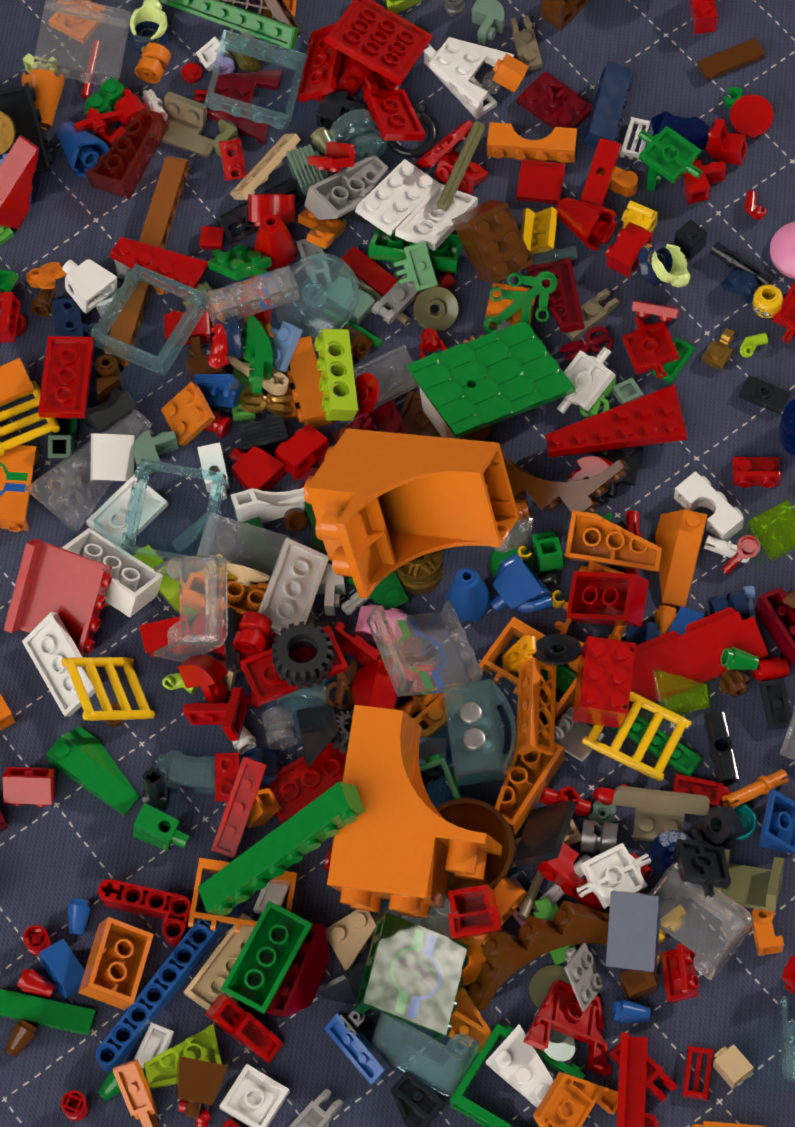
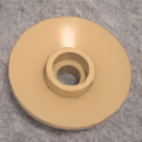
M225 563L224 565L228 572L238 578L237 583L244 586H250L251 582H266L270 580V576L249 567L232 563Z

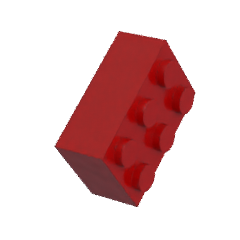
M574 571L566 617L581 624L642 627L649 580L631 573Z

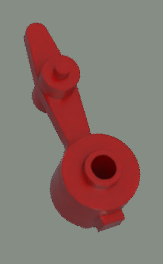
M126 88L123 91L124 97L119 99L114 106L115 111L100 114L98 109L90 108L86 113L87 119L76 122L73 127L76 132L93 129L96 134L104 135L108 128L107 124L121 121L126 129H133L146 121L148 107L145 102L141 103L137 95L132 94L131 90Z

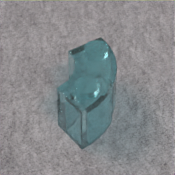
M170 750L168 753L159 754L156 768H159L164 773L166 787L180 790V787L184 786L195 788V793H215V757H192L184 755L181 751Z

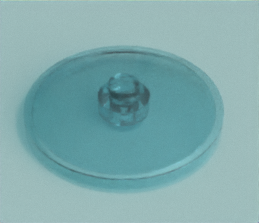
M315 254L301 259L286 272L278 285L275 295V313L279 323L282 325V322L285 321L303 330L300 338L311 336L312 341H315V338L319 336L322 329L343 328L357 306L359 298L357 277L347 263L334 255Z

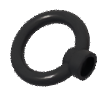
M418 103L411 104L419 121L428 129L426 143L416 149H406L398 145L396 141H386L389 148L402 157L416 158L423 156L433 148L437 139V129L434 122L425 114L426 107Z

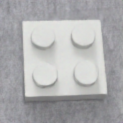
M246 1064L219 1107L249 1127H268L290 1090Z

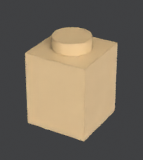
M734 1044L728 1049L726 1046L721 1048L714 1055L716 1058L713 1063L714 1069L732 1089L736 1088L753 1073L754 1067Z

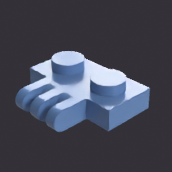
M285 321L282 322L280 330L271 327L270 332L275 334V336H268L273 352V367L284 372L288 369L303 331Z

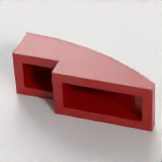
M219 994L205 1013L220 1028L266 1063L272 1061L284 1044L253 1015L245 1012L228 996Z

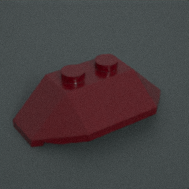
M312 923L313 926L266 1011L268 1014L289 1017L312 1005L330 961L326 929L323 924Z

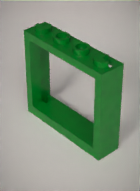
M500 1024L496 1025L450 1099V1106L484 1127H514L464 1097L499 1038L505 1040L514 1030V1028L508 1025H504V1027ZM534 1047L544 1064L558 1072L585 1080L583 1070L575 1064L570 1063V1065H567L564 1062L556 1061L550 1058L544 1050Z

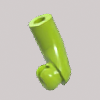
M766 333L746 337L740 346V354L745 358H749L753 355L757 346L768 344Z
M180 673L169 674L162 680L163 687L169 690L184 688L190 694H194L198 687L186 688Z

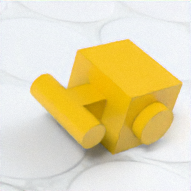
M630 201L621 219L624 222L623 228L625 229L628 223L631 222L652 233L657 225L658 212Z

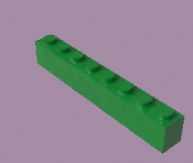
M338 782L198 886L206 912L219 916L231 913L234 907L247 901L257 890L265 888L268 882L284 874L287 868L300 862L310 851L318 849L321 843L337 835L340 829L347 824L355 822L357 817L365 812L355 785Z

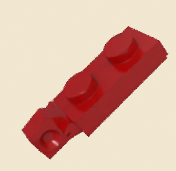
M675 774L672 792L707 796L710 808L719 805L724 807L723 803L728 802V800L723 802L722 797L732 793L729 792V787L723 786L724 783Z

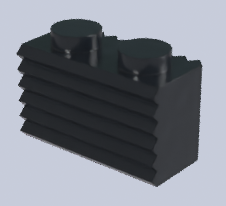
M269 414L265 419L258 421L250 419L244 421L242 425H238L245 453L252 447H258L266 453L272 452L282 442L289 440L282 414Z

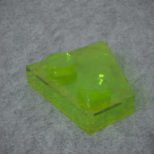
M659 669L654 670L660 706L676 714L710 708L707 685L705 683L663 672Z

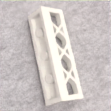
M431 46L424 50V63L428 67L439 51H435ZM432 70L476 119L497 107V101L487 93L485 99L489 103L483 107L482 102L477 109L471 104L472 100L470 98L460 95L458 93L459 89L452 83L448 84ZM474 77L471 79V83L484 89Z

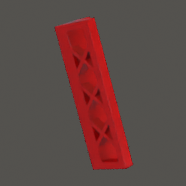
M243 757L211 849L212 851L231 858L236 857L267 768L266 764L255 761L250 757Z
M621 1032L617 1127H645L648 1037L629 1036V1033Z

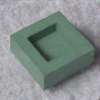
M633 377L612 386V392L621 405L641 398L644 395Z

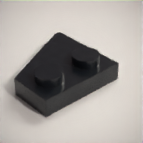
M408 1070L391 1088L392 1096L405 1127H427L446 1106V1103Z

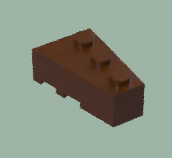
M541 0V18L562 31L591 0Z

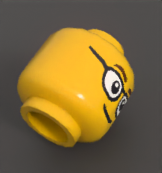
M773 285L760 286L753 296V310L760 317L772 318L781 309L783 302L780 289Z

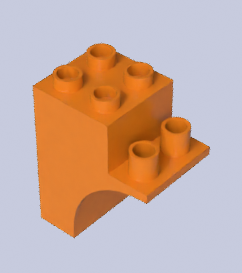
M347 428L336 445L328 448L324 462L314 476L307 478L304 485L305 501L312 505L316 517V536L324 542L329 561H332L333 571L336 575L353 577L359 598H368L375 587L390 573L409 561L428 553L459 546H490L500 548L519 518L500 444L496 442Z
M354 705L343 783L355 785L365 812L359 815L355 822L347 824L340 829L339 833L334 836L327 885L340 891V903L350 905L352 909L380 912L381 900L390 901L389 909L398 911L399 915L428 919L430 907L444 908L449 872H453L454 876L458 878L483 881L487 854L501 856L502 845L487 833L470 831L446 821L437 811L425 790L419 767V744L422 727L402 710Z

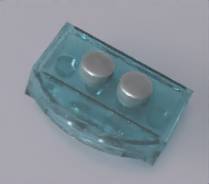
M491 679L442 686L456 786L505 780L504 776L512 763L516 749L514 715L505 695ZM497 705L503 706L511 726V746L507 755L502 753L504 747V728L496 708Z

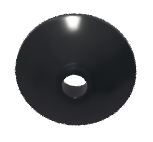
M547 635L536 642L537 651L534 653V656L545 664H567L580 656L581 644L576 638L569 635Z

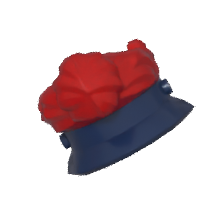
M236 315L226 319L225 322L215 319L214 327L211 328V332L215 334L212 337L213 342L210 346L211 354L208 358V364L213 369H220L229 363V356H234L237 359L242 357V341Z

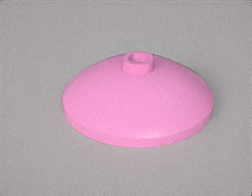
M795 222L782 226L774 234L770 244V257L774 266L782 274L792 279H795Z

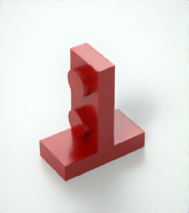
M233 687L229 703L197 702L195 704H184L182 712L191 725H222V729L230 741H239L250 700L242 687Z

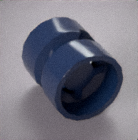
M742 590L730 592L726 598L723 595L708 598L711 615L730 607L736 612L739 611L742 621L750 617L747 600Z

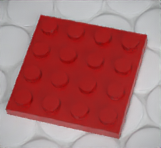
M353 0L329 32L324 42L350 56L353 60L369 67L372 71L388 78L391 82L401 85L431 42L433 35L372 0Z

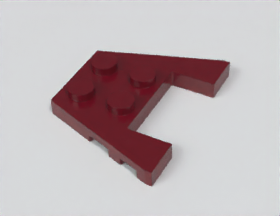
M282 70L214 75L207 102V117L217 122L220 119L227 123L231 122L241 131L242 135L246 137L251 136L257 139L258 143L265 145L269 124L250 121L248 116L255 88L259 87L278 91Z

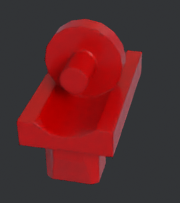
M241 139L219 141L225 181L244 178L247 173Z

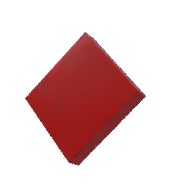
M522 159L516 200L557 204L561 200L566 163Z

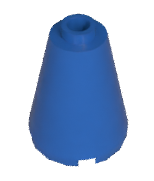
M73 122L63 123L57 130V137L71 170L78 177L87 178L96 175L95 171L100 167L104 169L110 159V149L107 144L86 130L76 132L73 127L75 123Z
M463 567L455 574L445 593L444 600L446 610L451 617L461 622H475L485 617L488 613L492 598L490 590L478 572L471 567Z

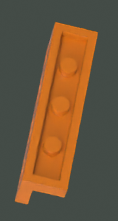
M534 657L519 665L516 753L524 756L534 750L550 756L554 754L557 665L545 664ZM541 669L548 671L547 681L542 677ZM541 689H543V691L547 695L546 703H544L543 699L540 696ZM541 710L547 718L546 725L539 718ZM539 733L545 738L546 746L538 744Z

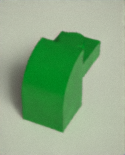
M549 531L531 535L539 573L563 569V553L559 538L555 536V532Z

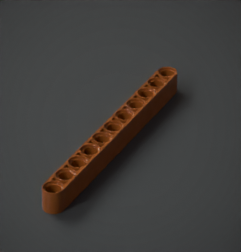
M171 156L165 157L139 242L165 249L188 175V159ZM131 268L104 350V355L114 356L117 359L118 365L127 367L153 288L152 279Z

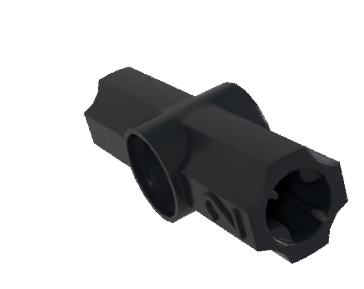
M712 711L703 716L710 746V757L713 760L717 782L724 783L723 786H728L739 781L732 750L733 744L729 737L724 712ZM723 745L727 750L718 751L715 747Z

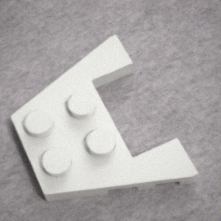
M449 37L431 60L429 68L448 84L452 83L459 89L458 93L463 97L467 96L472 100L471 104L478 109L486 98L488 91L471 83V79L484 62L494 66L498 59L503 60L507 52Z

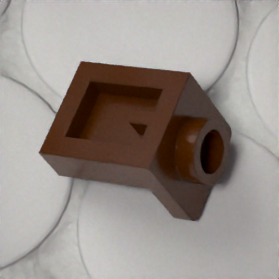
M344 323L341 329L349 330L351 353L357 359L362 360L373 344V341Z

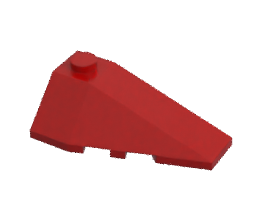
M22 135L18 137L0 165V226L15 229L21 227L30 209L29 199L33 190L32 180L33 174L36 171L39 147Z
M380 658L357 670L352 685L354 704L396 710L404 673V666L400 661Z

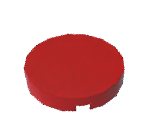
M749 94L742 96L731 107V125L737 134H744L746 138H756L762 134L764 135L773 124L774 112L772 106L767 99L760 95Z

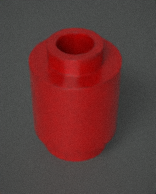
M774 657L759 660L757 669L752 670L753 678L760 683L789 677V666L786 658Z

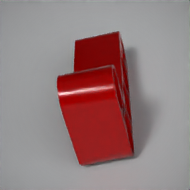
M113 879L103 880L99 884L98 894L106 907L164 920L162 932L168 945L177 947L188 933L191 903L187 897ZM131 896H140L138 901L134 903L128 902ZM157 900L163 901V904H162L161 907H159V908H153V907H151L152 904H153L155 901H157ZM179 906L187 907L184 913L175 912ZM172 929L180 930V933L175 937L168 935Z

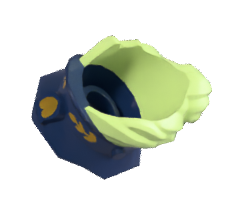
M145 0L142 7L134 10L130 19L131 32L128 34L131 48L141 54L148 43H157L165 46L169 42L167 16L165 12L161 11L162 5L158 0Z
M664 240L652 244L646 243L642 246L638 261L641 274L652 285L671 283L672 286L677 288L688 285L691 277L687 270L685 255L680 252V247L670 245Z

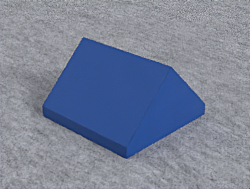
M770 789L758 847L795 854V802L775 789Z

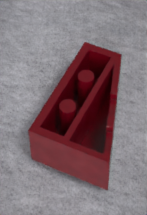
M779 587L760 595L754 610L791 667L795 665V609L783 602L788 593Z

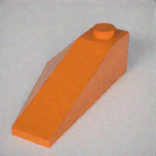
M684 509L660 515L655 541L656 545L662 548L659 581L661 601L664 605L677 608L681 606L686 607L706 529L707 514Z
M572 510L565 559L587 563L592 561L601 565L647 571H659L661 547L597 514Z

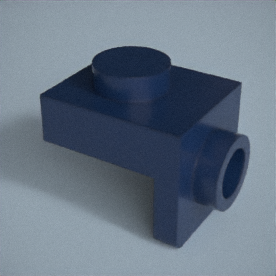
M733 269L721 283L724 291L741 295L745 304H750L753 301L754 293L760 287L754 274Z
M646 622L642 624V627L627 626L625 642L636 643L637 646L660 636V630L657 629L658 623Z

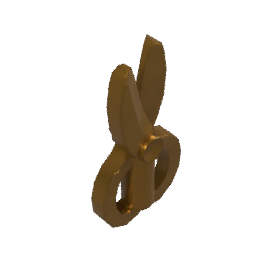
M245 389L239 396L241 400L240 407L249 413H260L264 409L277 414H292L293 412L292 407L278 404L292 402L293 396L289 394L280 396L269 394L264 396L263 393H252V389Z

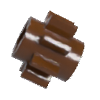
M727 670L721 675L722 680L719 687L724 695L730 693L735 698L748 690L746 685L749 684L748 681L750 679L745 670L741 672L739 670Z

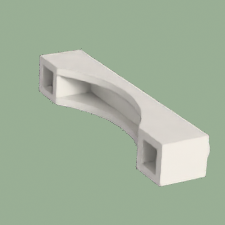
M304 487L287 492H268L252 488L231 495L238 523L260 517L261 523L273 521L284 517L285 512L291 508H300L305 511L303 506L305 502Z

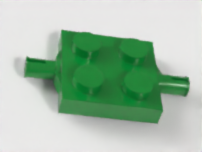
M668 126L655 136L650 135L644 129L638 134V138L648 143L647 147L639 154V160L674 184L686 172L693 175L696 179H699L703 174V171L693 165L700 157L702 150Z
M244 245L236 246L228 252L216 249L212 253L213 259L208 260L209 269L235 281L250 276H257L264 280V278H267L268 272L263 269L272 266L270 257L249 249Z

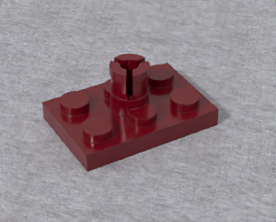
M544 71L517 97V104L553 130L555 127H579L590 116L593 105L547 71Z
M393 400L371 411L370 414H358V419H354V422L333 433L336 442H338L347 428L410 434Z

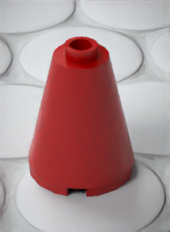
M569 197L560 200L556 205V210H558L557 217L589 249H601L598 246L602 243L606 245L614 235L617 227V222L614 219L617 213L612 209Z
M268 214L261 219L253 250L271 258L272 266L265 269L277 271L287 268L288 264L296 259L298 251L296 241L279 216Z

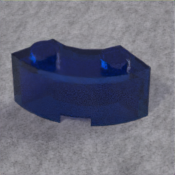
M667 111L652 117L647 131L650 135L655 136L668 126L700 150H705L710 126L704 123L702 119L696 116L691 118L678 117Z

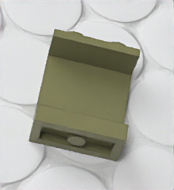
M725 849L731 884L728 889L713 887L714 892H716V903L775 912L783 878L784 858L774 857L772 870L729 863L730 850Z

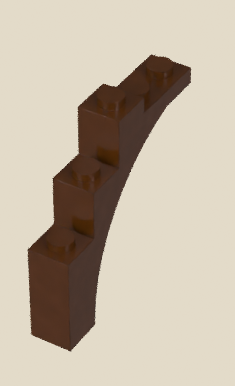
M501 449L514 500L526 499L528 496L526 493H529L540 510L554 511L562 504L560 502L562 500L571 513L572 510L595 513V508L600 505L595 496L600 497L608 491V486L612 482L617 483L627 475L625 472L630 469L624 460H617L597 476L580 481L553 482L526 472L515 464Z
M563 901L553 921L528 916L524 925L520 928L518 936L493 931L482 950L487 960L482 965L481 971L468 993L477 1009L486 1011L497 989L517 970L543 954L575 944L596 943L607 945L609 911Z

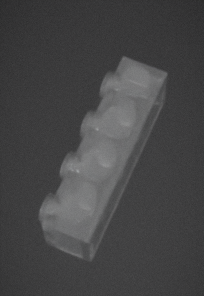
M289 266L211 290L204 293L203 296L206 310L214 326L215 319L225 322L226 319L236 315L239 320L299 300V291Z

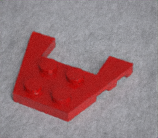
M559 979L554 981L523 1043L544 1050L549 1045L550 1030H556L589 1044L588 1070L605 1077L611 1074V1065L607 1064L606 1059L608 1046L604 1042L602 1029L605 1027L600 997L595 996L587 1009L582 1012L571 984Z

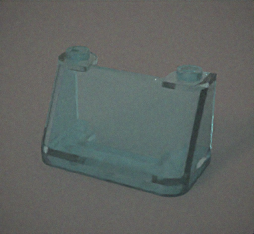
M382 1012L380 1013L372 1038V1046L384 1060L404 1072L408 1070L419 1081L446 1096H453L479 1054V1042L468 1035L456 1034L445 1046L410 1024Z

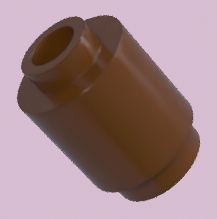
M105 354L96 360L95 368L98 378L119 376L120 378V369L114 356Z

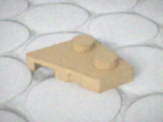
M355 910L326 929L327 939L345 971L352 967L359 954H362L367 947L368 940L374 936L377 923L370 911Z

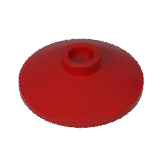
M363 373L355 379L358 412L355 417L360 413L370 414L379 397V382L373 374Z

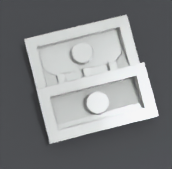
M91 434L90 480L128 481L134 475V435Z

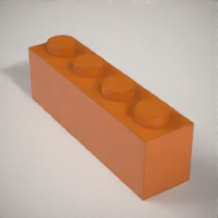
M311 336L302 337L299 339L290 361V370L286 371L289 384L294 383L295 389L291 390L294 403L299 402L300 409H296L299 423L304 422V426L310 423L314 428L330 425L332 421L326 420L325 412L321 408L323 391L319 389L321 374L317 370V358Z

